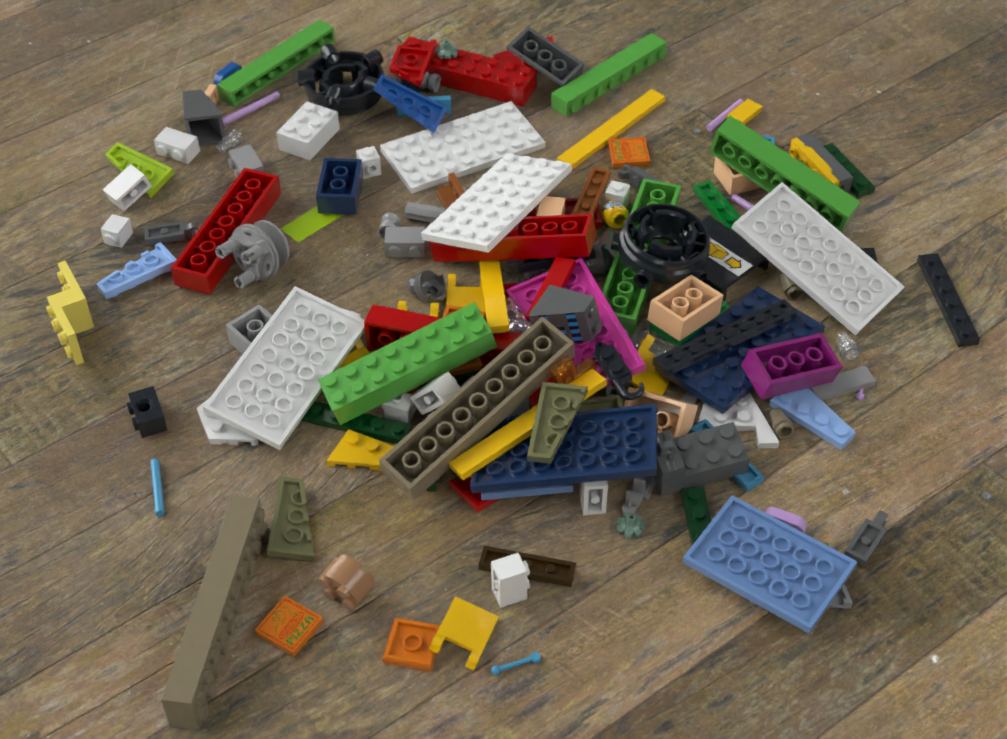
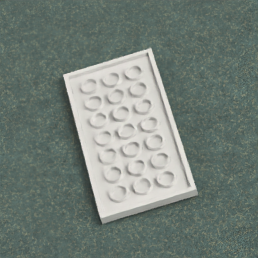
M511 101L438 125L435 133L426 129L381 144L380 151L411 194L448 182V173L454 172L455 176L459 178L495 165L506 154L511 153L523 156L543 149L546 142Z
M511 153L504 155L449 208L440 214L436 220L428 225L421 233L422 240L489 253L572 171L571 163L518 156Z
M783 182L740 217L731 227L855 336L905 287Z
M295 286L205 403L203 412L280 450L322 392L318 379L339 368L365 331V320Z

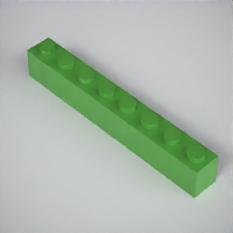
M321 20L311 24L218 83L219 99L232 107L237 106L319 53L324 45L333 44L335 42L334 27Z
M653 33L647 35L552 92L551 107L566 117L663 59L666 56L667 42Z

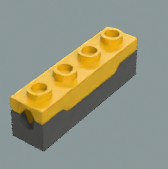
M811 133L791 139L789 154L804 163L816 173L821 174L825 179L836 184L846 193L850 192L853 176Z

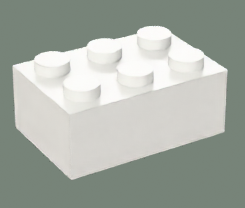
M306 101L276 132L279 150L311 160L340 129L338 112Z

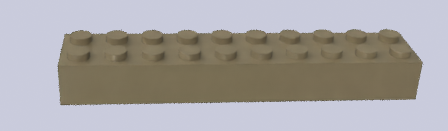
M542 316L379 459L382 472L414 501L450 469V461L478 444L536 392L543 382H547L575 357L574 342Z
M235 495L231 497L161 698L170 726L200 730L202 721L207 719V705L209 699H212L215 694L216 677H220L222 673V659L229 651V637L235 632V619L237 614H240L242 611L243 594L248 592V579L255 570L254 560L256 555H259L261 552L262 536L265 537L267 533V523L264 522L265 511L261 508L259 498Z

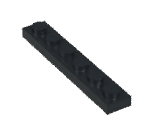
M939 254L918 255L917 262L957 346L978 345L980 338Z

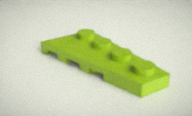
M118 142L105 154L107 159L121 172L129 165L142 172L152 185L145 192L150 199L175 174L173 168Z

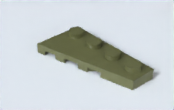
M542 383L527 454L528 461L551 464L588 392L587 386Z

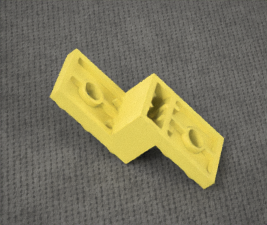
M66 261L57 263L60 270L57 272L60 283H64L63 287H61L62 292L47 297L49 306H46L50 318H54L51 324L55 333L59 332L57 335L61 345H66L64 349L68 359L73 358L75 364L79 365L84 363L76 334L91 329L94 325L86 298Z

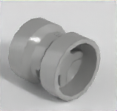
M426 72L422 86L419 88H428L429 91L437 92L441 82L440 75H431L429 72Z
M385 213L382 216L378 229L380 237L385 239L386 227H400V217L394 213Z

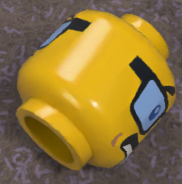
M618 201L607 202L601 210L602 220L612 229L622 228L629 216L628 210Z

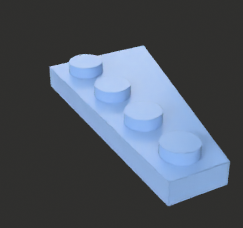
M159 242L151 252L148 250L141 254L142 258L136 262H128L122 271L116 270L96 283L97 288L106 299L115 297L143 282L171 271V267L177 259Z
M809 388L774 396L770 400L769 406L781 408L787 417L840 450H843L855 437L856 432Z

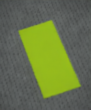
M316 206L280 229L299 243L344 214L318 213Z

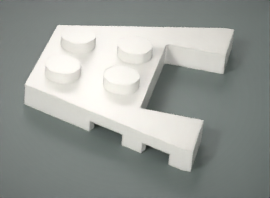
M750 393L724 414L704 402L698 423L707 419L716 427L734 422L737 431L756 432L758 449L778 448L779 440Z

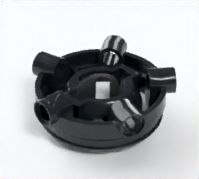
M326 44L321 49V57L312 61L306 70H297L299 87L304 86L309 102L337 111L338 116H350L365 112L372 108L382 97L374 91L380 76L384 75L381 66L383 56L377 49L364 54L355 51H338L333 44ZM343 72H351L352 83L344 84ZM318 81H319V93L316 92V83H317Z
M650 204L633 211L627 217L621 232H614L611 250L619 251L624 263L636 273L634 276L635 284L642 289H647L653 281L664 284H677L690 275L704 282L707 273L703 270L709 257L711 240L703 222L691 212L670 204ZM654 239H665L676 246L663 245ZM649 241H651V243H650V245H649V247H648V250H647V249L645 248V243H648Z

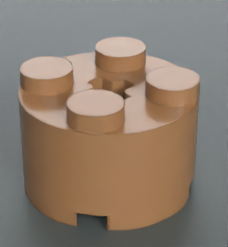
M341 554L332 560L319 576L318 582L324 586L325 590L323 593L329 599L334 601L338 598L342 601L345 608L353 611L375 585V580L369 571L364 574L360 570L362 565L348 555Z

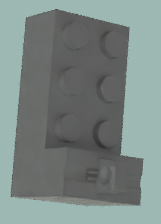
M734 422L675 438L672 437L670 430L657 433V476H654L661 496L679 492L682 488L698 487L731 478L738 474L748 473L750 459Z

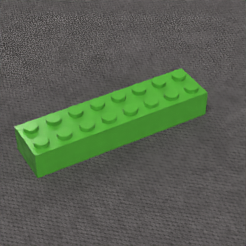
M729 116L717 129L709 153L769 193L783 182L841 233L848 226L861 203L854 196L849 195L836 184L831 183L821 174L816 173L804 163L792 157L788 152L778 148L771 141L766 140L756 131L751 130L732 116Z
M473 302L318 379V382L339 424L342 425L496 348L497 344L491 329L477 305Z

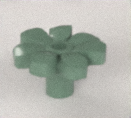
M444 40L443 44L436 47L438 58L443 59L445 57V59H450L451 57H457L458 47H453V43H450L449 40Z
M626 512L624 518L619 517L616 521L618 525L616 530L620 534L624 533L626 539H631L632 534L635 537L642 536L641 530L646 528V523L642 521V517L631 512Z

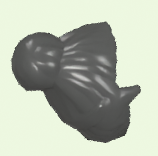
M607 243L595 244L592 248L595 250L596 258L584 260L587 268L593 274L604 275L610 271L613 255L605 247V245H608Z
M424 270L416 277L408 280V290L426 303H440L447 296L443 274L437 275L431 270Z

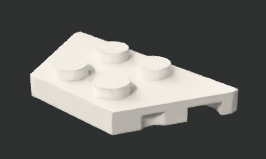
M208 399L197 407L199 418L210 444L221 445L226 443L238 445L239 442H251V446L259 445L257 438L203 412V406Z

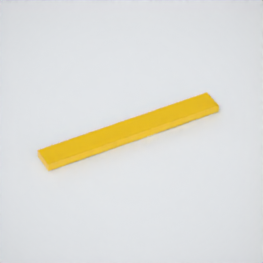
M653 89L649 90L558 156L557 161L571 163L573 170L607 145L608 139H615L665 102L666 96Z
M479 260L487 324L493 334L509 332L510 327L499 260Z
M592 368L569 383V385L587 386L588 392L584 398L585 400L605 387L607 381ZM538 404L450 461V468L464 480L531 436Z

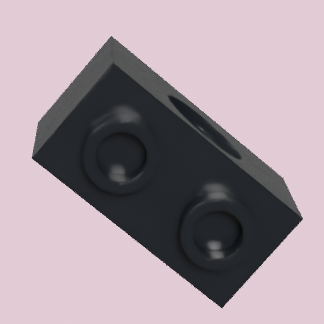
M154 386L128 393L130 402L126 403L130 415H135L134 418H131L135 431L140 430L142 438L168 431Z

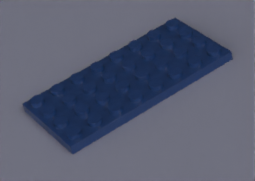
M758 286L683 344L779 302L781 299ZM798 310L796 318L671 374L666 378L724 414L755 389L741 366L750 349L824 332L825 325Z
M657 404L577 412L551 464L527 460L531 436H529L473 473L470 485L472 493L657 476ZM516 418L504 419L482 440H484L494 432L498 431L499 429H501L502 427H504Z

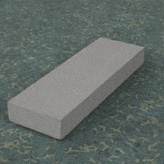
M864 366L839 373L833 382L809 389L823 401L858 391L861 388L873 387L876 380L867 367Z

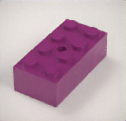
M822 333L750 349L741 364L761 400L831 383L843 368Z

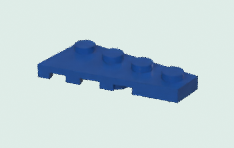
M384 75L380 76L374 88V91L433 133H435L447 110L446 106Z

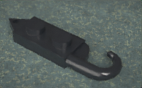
M596 341L593 357L619 396L628 401L641 397L645 389L643 383H639L640 388L635 393H629L625 389V386L632 380V374L613 344L607 345Z

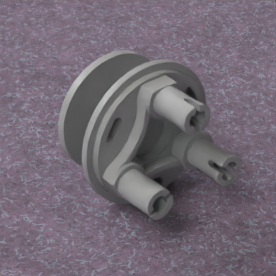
M266 220L257 221L253 225H240L234 230L232 237L227 242L217 246L215 250L216 255L222 259L233 252L236 262L244 271V273L234 278V284L238 288H244L252 281H266L274 277L278 268L288 261L290 253L288 241L283 232L275 224Z

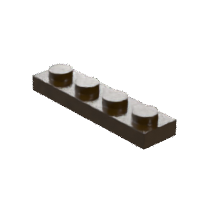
M485 545L483 547L478 564L479 570L491 572V561L519 553L522 561H526L529 566L530 575H527L528 579L572 587L576 562Z

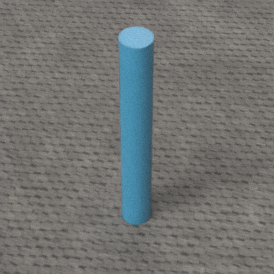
M152 459L150 464L155 515L160 517L165 514L160 462L158 459Z

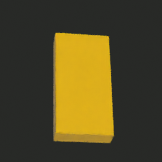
M747 99L730 112L726 119L732 116L745 125L762 112L763 106Z

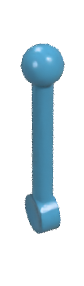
M533 652L528 658L502 666L494 665L491 668V672L494 675H498L503 670L525 663H538L540 661V654Z

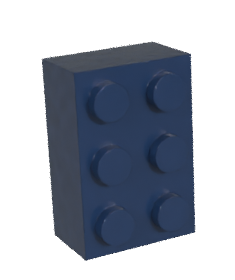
M324 158L316 193L318 213L357 214L364 178L362 159Z

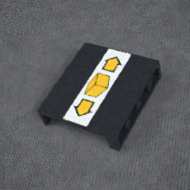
M708 216L702 220L711 240L709 257L703 270L707 273L704 283L723 294V301H725L728 287L757 266L766 271L769 260L739 234L711 216ZM672 242L667 244V246H676Z

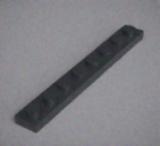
M783 299L654 357L652 365L667 377L796 318L798 310Z

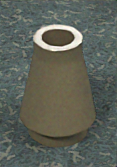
M781 408L772 409L770 417L774 434L780 439L791 437L794 433V423L783 413Z

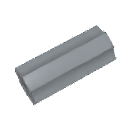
M408 202L405 209V218L432 223L447 208Z

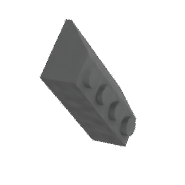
M529 26L506 46L508 51L561 87L583 73V62Z

